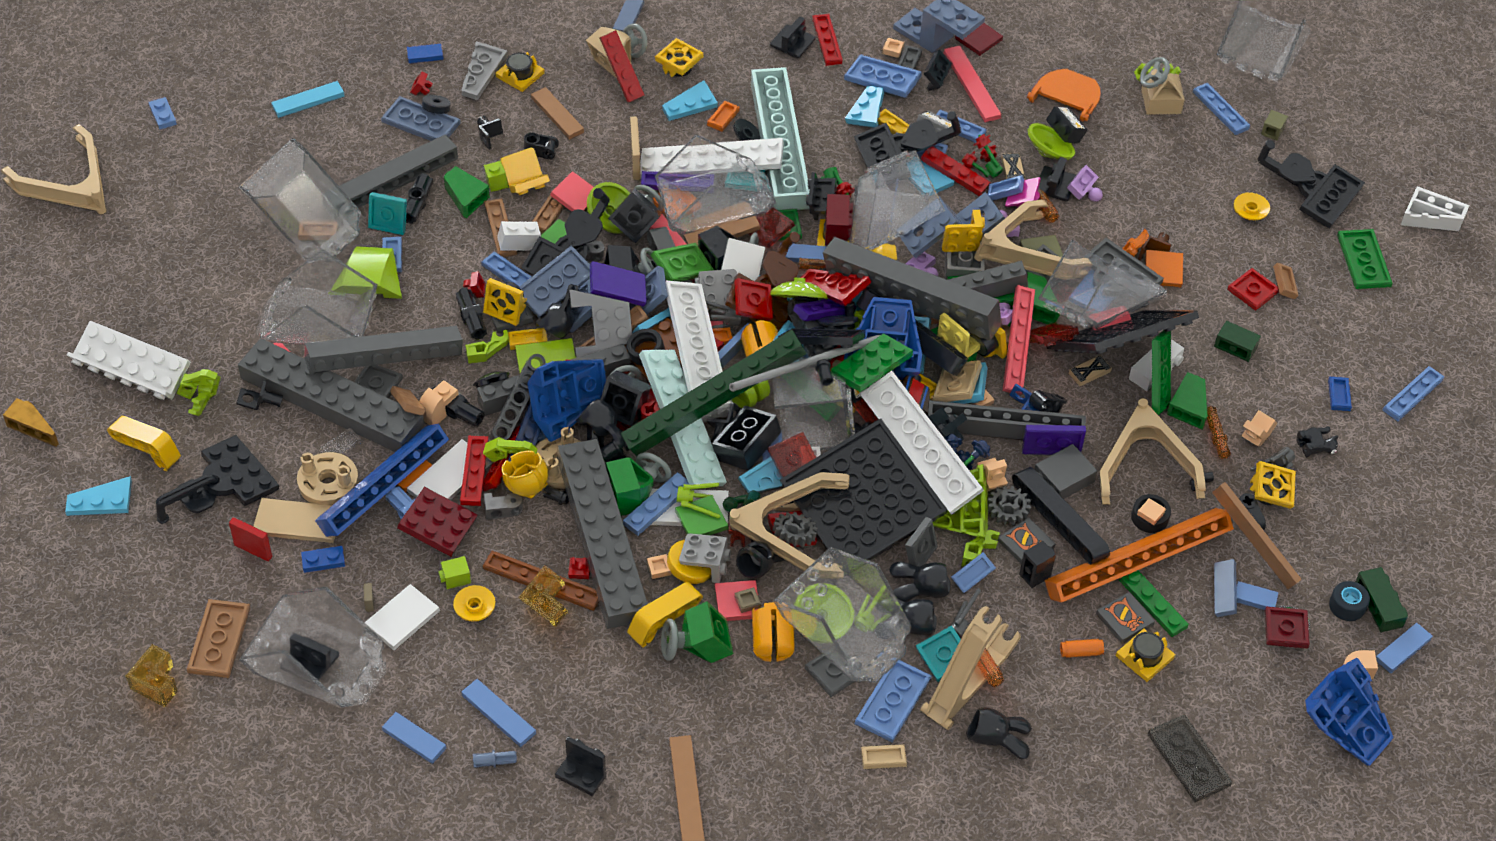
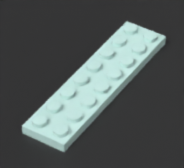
M642 350L640 352V359L660 409L688 393L684 372L675 350ZM702 418L671 436L689 485L719 483V486H724L727 481L713 450Z

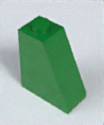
M455 166L445 174V189L463 217L468 218L484 201L490 198L489 185Z
M1028 272V288L1035 289L1032 319L1054 326L1061 315V310L1045 277Z
M1187 372L1169 404L1167 415L1203 430L1207 419L1205 379Z

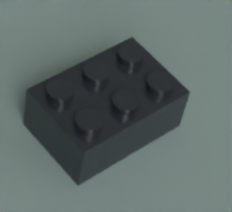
M744 406L712 443L718 461L749 471L781 433L777 415Z

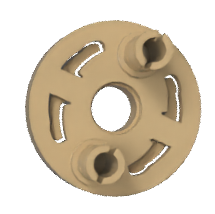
M564 427L561 430V438L552 442L546 438L535 446L538 449L537 453L540 454L548 466L547 484L556 489H566L558 466V446L581 442L573 437L574 431L572 428H570L569 433V427Z
M326 452L313 456L311 453H304L300 458L302 466L297 474V484L300 494L309 503L333 505L359 483L357 468L354 462L345 455ZM325 478L335 479L333 482L328 484L322 483V480H324Z

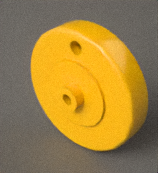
M685 540L678 541L672 545L667 555V565L676 578L690 584H700L711 578L710 567L680 564L679 558Z

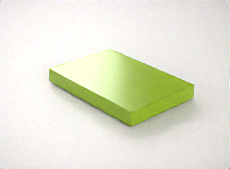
M572 338L515 346L519 373H521L527 359L533 354L542 355L546 363L576 358ZM532 359L531 365L534 368L540 367V362L537 359Z

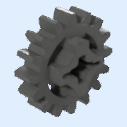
M1004 485L1003 490L997 487L995 493H990L988 512H991V518L997 517V523L1004 521L1006 526L1008 522H1011L1012 526H1015L1016 521L1021 523L1023 519L1028 518L1031 500L1027 499V493L1021 494L1020 488L1016 491L1014 486L1007 489Z
M786 512V515L779 514V518H775L773 525L774 536L779 537L782 541H786L787 544H793L794 547L797 545L804 547L805 543L811 545V542L815 541L818 528L815 527V522H811L810 517L804 518L805 514L799 516L797 512L793 514Z

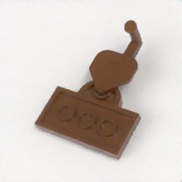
M792 232L780 244L778 252L769 251L765 255L762 266L766 274L759 276L755 282L769 284L772 290L784 282L794 281V278L798 275V266L786 258L789 247L800 240V235L797 232ZM738 273L734 281L737 278L753 281L741 273ZM733 281L725 305L736 311L735 282ZM772 296L773 319L770 322L776 326L779 332L788 320L792 322L787 311L789 301H787V297ZM747 317V318H749L750 320H752V321H754V322L760 320V319H755V318Z

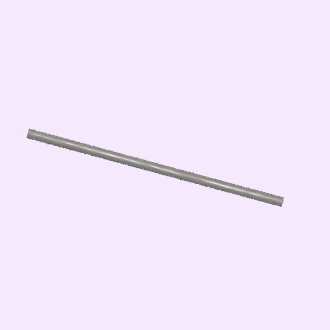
M880 335L861 340L858 344H854L852 348L839 347L729 384V389L736 391L814 365L818 360H828L861 349Z

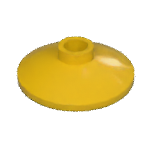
M1243 193L1236 197L1234 210L1245 219L1261 220L1269 214L1270 204L1259 194Z
M479 585L468 586L456 594L453 603L454 610L464 620L480 621L490 616L493 612L495 597L486 587Z

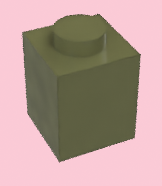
M1271 110L1264 122L1261 135L1278 141L1285 128L1288 116Z

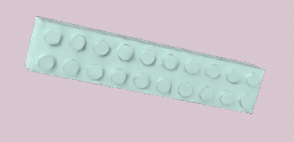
M786 67L751 70V88L760 138H783L784 142L781 169L766 170L773 210L809 209V206L806 205V196L809 195L810 189H808L807 172Z

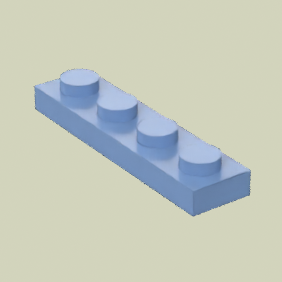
M677 472L623 520V525L639 536L676 503L678 486L689 485L688 480Z

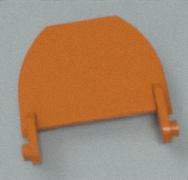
M1060 69L1044 75L1032 91L1028 93L1027 98L1029 102L1033 103L1038 95H1042L1081 110L1082 113L1079 120L1084 122V120L1088 121L1089 114L1098 105L1101 92L1095 79L1069 69Z

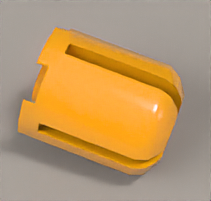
M756 321L760 339L758 334L755 333L752 323L744 328L741 334V341L746 357L773 341L778 333L774 324L770 321Z
M771 602L764 603V607L756 611L753 608V651L757 658L771 662L772 626H775L776 662L790 658L795 648L792 607L790 610L783 607V603Z

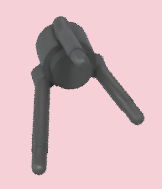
M706 301V304L727 311L723 315H711L712 319H723V322L726 323L714 325L712 328H733V325H740L741 316L736 315L735 310L724 305Z
M1284 447L1278 453L1276 452L1273 456L1262 462L1269 463L1275 461L1278 466H1285V468L1290 469L1293 466L1291 461L1295 459V454L1289 447ZM1256 465L1252 467L1250 470H1256Z
M980 589L976 590L969 603L967 601L963 602L951 624L960 639L969 626V622L964 618L980 594ZM988 617L983 619L984 623L989 621Z

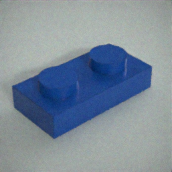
M342 546L301 552L304 573L345 567Z

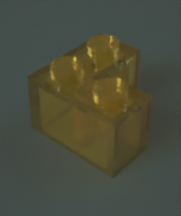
M544 565L518 598L554 627L558 625L568 612L561 603L554 599L565 582L559 575Z
M154 644L146 650L126 674L131 690L163 707H166L178 692L174 678L167 675L174 667L170 653Z

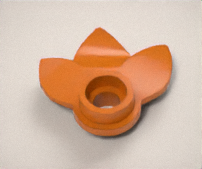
M1144 229L1136 239L1130 238L1122 249L1134 257L1138 253V248L1149 237L1147 230Z

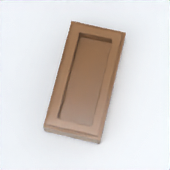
M1276 263L1273 268L1280 295L1296 299L1299 295L1292 268Z

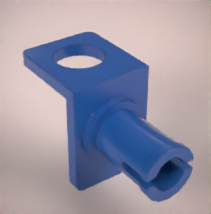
M1015 384L1010 396L1024 404L1022 410L1038 411L1029 403L1032 393ZM1016 391L1022 392L1025 398L1018 396Z

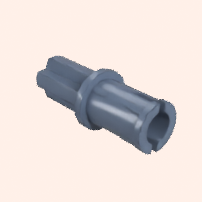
M492 750L489 753L473 754L474 768L483 766H494L496 768V765L517 762L515 751L495 753V750Z

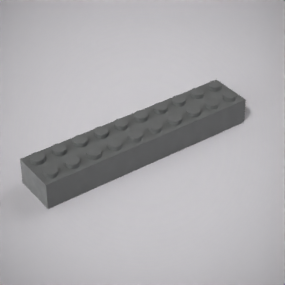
M836 237L832 239L823 251L826 271L829 274L836 272L842 273L843 276L854 274L858 278L869 276L871 283L867 287L876 290L885 298L912 300L914 312H919L936 320L940 319L942 313H946L967 332L988 340L993 338L1002 325L1000 304L996 298Z
M262 338L257 341L238 363L241 379L259 388H262L263 381H267L265 385L266 391L283 395L282 399L391 451L396 452L425 427L423 415L420 416L406 412L399 403L332 371L310 373L304 358Z
M593 439L559 445L557 452L558 465L585 557L587 558L606 628L630 625L635 614L647 605V601L598 440Z

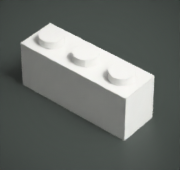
M1172 339L1171 371L1175 365L1179 366L1184 359L1182 356L1184 347ZM1152 349L1131 367L1129 380L1145 391L1152 387Z

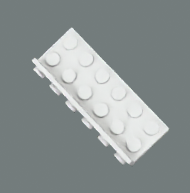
M89 321L74 353H67V356L72 359L71 363L80 367L84 364L88 366V370L97 374L99 371L104 372V376L112 380L119 378L121 379L120 382L126 386L136 385V389L146 394L148 391L154 393L153 396L161 400L165 398L172 400L183 375L191 363L185 358L92 321Z

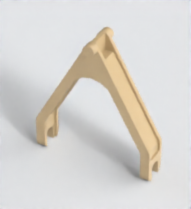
M80 124L72 129L79 133L75 139L87 149L90 174L83 182L67 186L21 177L8 166L1 169V172L6 175L3 178L5 183L21 196L95 210L98 214L106 213L97 150L94 146L93 136Z
M1045 200L1024 202L989 233L984 234L974 256V259L977 261L987 259L1002 264L1022 261L1025 270L1060 279L1084 277L1087 272L1085 269H1080L1084 266L1092 265L1088 258L1066 259L1018 246L1007 238V235L1023 221L1042 219L1044 213L1036 210L1040 207H1049Z
M1144 398L1140 399L1135 411L1100 470L1102 505L1110 504L1109 483L1131 444L1142 439H1153L1160 442L1194 479L1196 498H1205L1204 491H1206L1202 463L1148 405V401Z
M821 472L741 508L732 509L730 511V527L755 542L767 543L773 550V553L813 577L842 579L845 573L844 564L813 560L769 533L762 522L768 512L821 488L848 489L850 476L841 473Z
M987 606L982 607L965 630L930 703H924L920 709L921 712L946 730H949L954 724V721L951 719L1002 665L1021 638L1020 633L1017 631L1012 640L1007 641L1004 639L1003 634L1009 625L1006 623L1001 625L1002 617L999 614L991 624L984 623L983 617L990 609Z

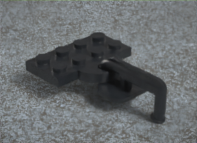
M951 111L947 114V120L951 122L952 126L937 133L930 120L922 119L910 124L906 133L892 135L887 123H884L854 136L877 191L911 177L906 163L912 160L916 152L928 149L959 135L961 127L956 112Z
M1267 140L1258 156V162L1291 184L1299 187L1301 194L1307 198L1299 210L1330 229L1363 188L1365 182L1336 164L1333 165L1327 174L1315 171L1310 160L1298 153L1289 154L1281 164L1268 156L1270 150L1275 148V143L1272 140Z
M596 188L593 191V196L600 200L592 214L580 209L574 210L565 222L567 235L559 238L555 244L539 236L521 269L531 275H535L570 246L591 264L588 261L590 248L587 243L594 242L602 231L603 224L600 218L610 202L606 193L601 188Z
M854 301L845 306L846 316H827L818 319V323L825 326L813 327L811 329H790L793 330L800 343L804 344V347L807 348L815 347L816 345H822L823 348H831L834 345H841V348H852L854 344H858L859 341L865 338V330H855V323L858 321V317H855Z
M234 435L201 451V456L209 464L201 477L186 481L176 489L157 498V521L160 524H165L169 520L166 506L179 500L189 511L200 513L213 507L217 496L234 494L245 507L279 490V484L237 435Z

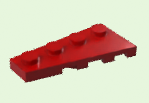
M809 269L800 277L806 278L805 282L817 285L827 294L828 299L843 306L850 303L852 299L871 283L869 276L858 278L854 274L843 276L842 273L829 274L828 271Z

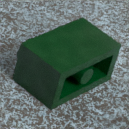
M1226 320L1216 337L1214 347L1249 362L1258 348L1261 336Z

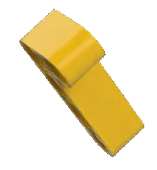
M121 416L107 429L108 434L114 440L150 454L159 468L163 467L164 471H167L181 458L180 452L170 435L158 428L126 416Z
M685 582L642 607L633 617L627 633L643 648L646 646V643H650L654 639L658 629L663 627L667 619L675 620L685 614L686 610L697 606L701 602L703 595L689 582Z

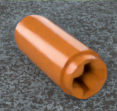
M1099 639L1061 642V657L1100 656V654H1104V642Z

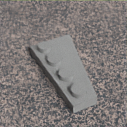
M476 41L472 60L469 63L468 73L461 90L462 96L475 100L480 98L495 73L507 58V50Z

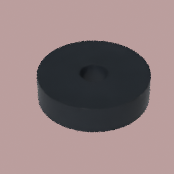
M427 95L422 99V108L428 112L444 114L450 111L451 102L443 96Z

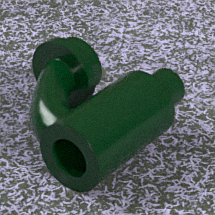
M752 490L746 495H740L735 498L727 497L723 501V508L730 512L732 509H736L738 504L743 503V506L761 499V495L758 491Z

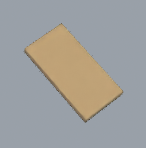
M261 498L253 527L266 532L268 537L334 543L335 536L326 537L315 522L332 505Z

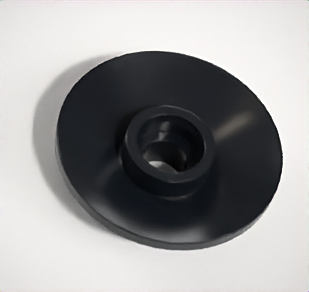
M737 119L734 122L733 129L740 141L761 139L757 127L748 120Z

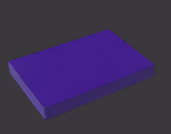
M594 261L591 262V294L645 306L647 303L645 274Z
M1026 425L1022 454L1053 455L1072 444L1081 452L1086 434V426Z

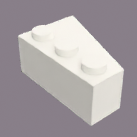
M1417 186L1401 225L1459 231L1469 205Z

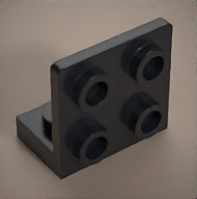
M567 737L565 740L566 758L556 771L555 778L593 797L606 778L605 755L599 749H592L586 746L579 739Z

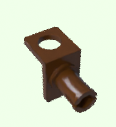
M1161 232L1157 238L1149 236L1141 247L1138 260H1142L1146 250L1170 252L1171 244L1167 243L1169 235L1166 233L1162 237L1164 232Z

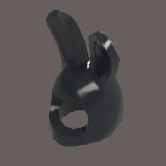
M570 284L567 288L563 304L558 302L552 303L548 307V314L544 318L537 320L535 325L541 326L560 339L566 337L574 323L569 290L579 291L578 285Z
M594 400L575 420L580 425H590L593 428V434L597 437H604L611 433L619 448H625L626 451L630 450L621 434L623 431L617 427V415L614 409L604 400Z
M751 539L750 544L739 550L736 556V566L743 576L757 579L765 575L774 563L784 561L785 559L773 553V550L767 543L755 542Z
M900 561L890 566L889 571L894 578L914 579V583L894 589L891 593L893 598L908 602L917 596L941 598L947 596L950 592V579L947 576L946 564L928 563L922 566H915Z
M883 596L876 604L880 612L900 614L899 619L878 624L875 634L879 639H888L901 632L929 635L936 630L937 618L934 613V604L930 600L916 599L903 602L890 596Z
M982 707L975 712L967 728L966 736L969 741L975 743L1001 745L1017 758L1023 760L1028 758L1030 754L1029 747L1024 741L1010 734L1009 731L1028 734L1032 727L1028 720L1023 717H1006L995 709Z

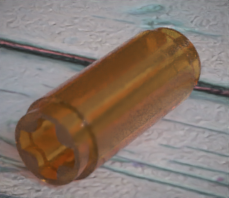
M1038 189L1040 193L1038 200H1045L1049 206L1038 209L1042 211L1044 218L1049 223H1053L1059 218L1058 211L1046 193Z
M985 648L977 666L987 682L992 687H997L1004 682V677L989 651Z

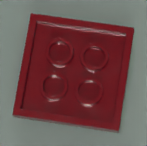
M424 486L399 522L397 529L452 557L475 522L478 514Z

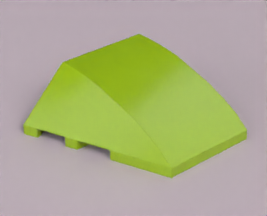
M356 247L328 294L346 296L348 292L383 294L384 298L402 299L393 248Z
M983 464L978 465V468L970 472L984 491L952 515L948 511L947 514L933 522L934 527L985 538L988 529V491Z

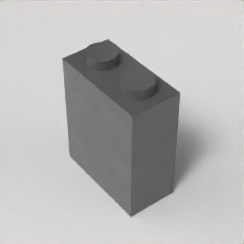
M1074 444L1035 464V470L1063 499L1089 486L1096 480V468Z

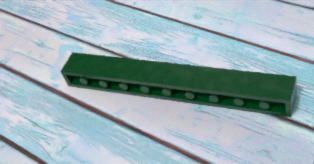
M790 330L623 431L621 434L628 448L637 457L640 453H644L756 385L731 391L729 384L791 364L807 353L793 330Z

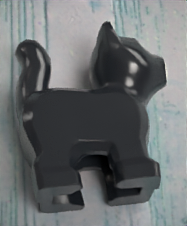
M1329 426L1325 428L1311 427L1307 430L1298 431L1296 442L1299 447L1305 444L1306 449L1303 450L1306 458L1311 454H1318L1323 451L1334 454L1338 447V435L1325 440L1322 434H1328L1331 431Z

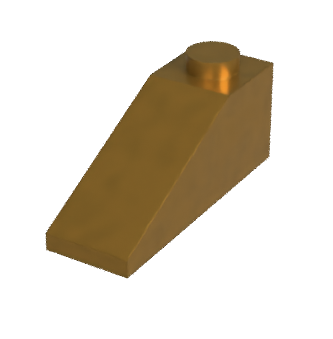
M16 398L3 414L7 427L55 447L59 445L55 432L31 402Z

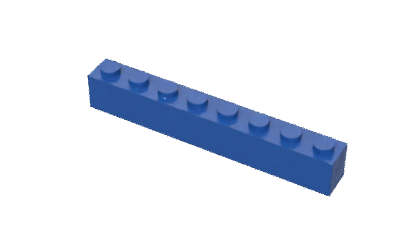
M439 424L425 426L319 516L315 522L326 537L338 536L443 446L449 438Z

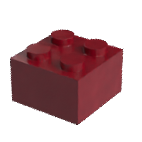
M827 194L825 246H828L834 237L847 242L851 240L853 203L850 202V195Z

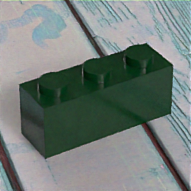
M1379 567L1359 572L1355 582L1362 585L1369 593L1370 601L1367 608L1380 633L1403 628L1408 618V613L1399 601L1398 593L1393 589L1390 584V578L1385 574L1383 568Z

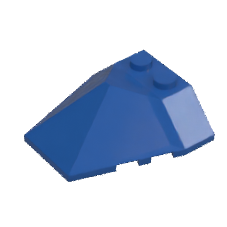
M873 297L856 330H865L864 339L884 333L912 349L913 356L892 371L899 380H902L907 375L911 377L919 375L923 355L912 300ZM858 350L844 354V360Z
M602 359L552 361L536 368L527 383L533 419L548 441L552 442L561 438V430L564 427H569L570 432V428L576 423L575 420L594 400L601 399L606 382L604 361Z
M1355 658L1329 673L1308 696L1305 703L1307 713L1321 731L1369 766L1392 741L1393 735L1385 714L1381 713L1378 706V695L1373 693L1370 685L1372 681L1370 674L1361 661Z

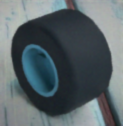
M1343 581L1337 584L1332 592L1329 601L1330 610L1341 620L1356 621L1361 619L1369 605V593L1359 583Z

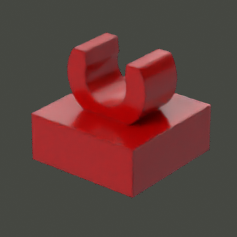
M421 71L415 79L410 93L417 95L420 91L422 94L427 95L430 92L428 88L432 86V83L426 80L427 73Z
M479 271L472 272L471 279L464 280L463 287L471 289L476 298H483L486 282Z
M570 558L568 577L570 579H589L590 570L587 558Z

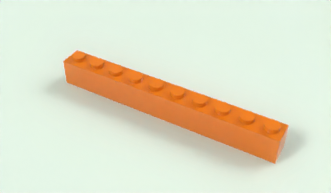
M1214 508L1112 551L1109 557L1094 564L1086 562L1045 580L1049 597L1051 600L1062 603L1234 529L1231 517L1226 510Z

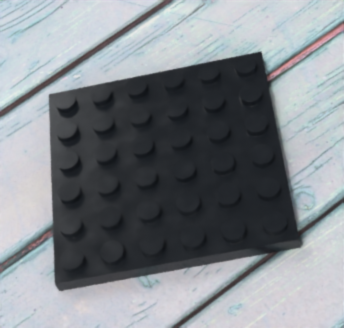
M1142 310L1130 314L1131 320L1096 330L1089 327L1046 341L1045 344L1047 349H1054L1055 352L1070 351L1073 353L1079 351V353L1087 352V354L1096 352V354L1107 352L1109 347L1119 348L1125 346L1124 342L1130 341V343L1141 341V337L1146 335L1147 337L1159 335L1158 331L1161 330L1165 332L1174 330L1176 325H1190L1193 323L1192 320L1199 318L1197 310Z
M882 419L877 420L780 479V483L786 488L821 472L841 473L850 476L848 489L821 488L793 501L800 512L805 514L804 518L810 517L811 522L816 523L815 527L818 528L816 535L834 561L844 564L845 576L913 535L925 517L931 518L934 522L948 513L947 508Z

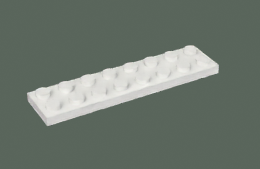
M783 138L642 148L640 179L642 171L713 174L781 169L784 146Z
M666 281L667 302L687 389L690 392L723 371L702 284ZM730 401L718 408H728Z
M890 371L860 394L877 418L883 420L951 515L984 491L893 371Z

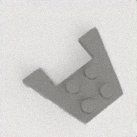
M569 290L571 308L591 306L595 345L575 347L576 358L620 344H627L629 337L632 335L629 302Z

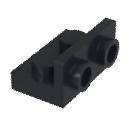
M940 49L934 52L923 73L930 81L927 86L928 91L939 89L944 84L943 81L949 74V69L952 66V63Z

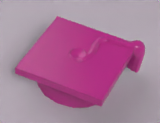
M1040 177L1024 180L1022 193L1008 196L1005 206H1016L1018 208L1024 202L1038 200L1040 197L1038 191Z

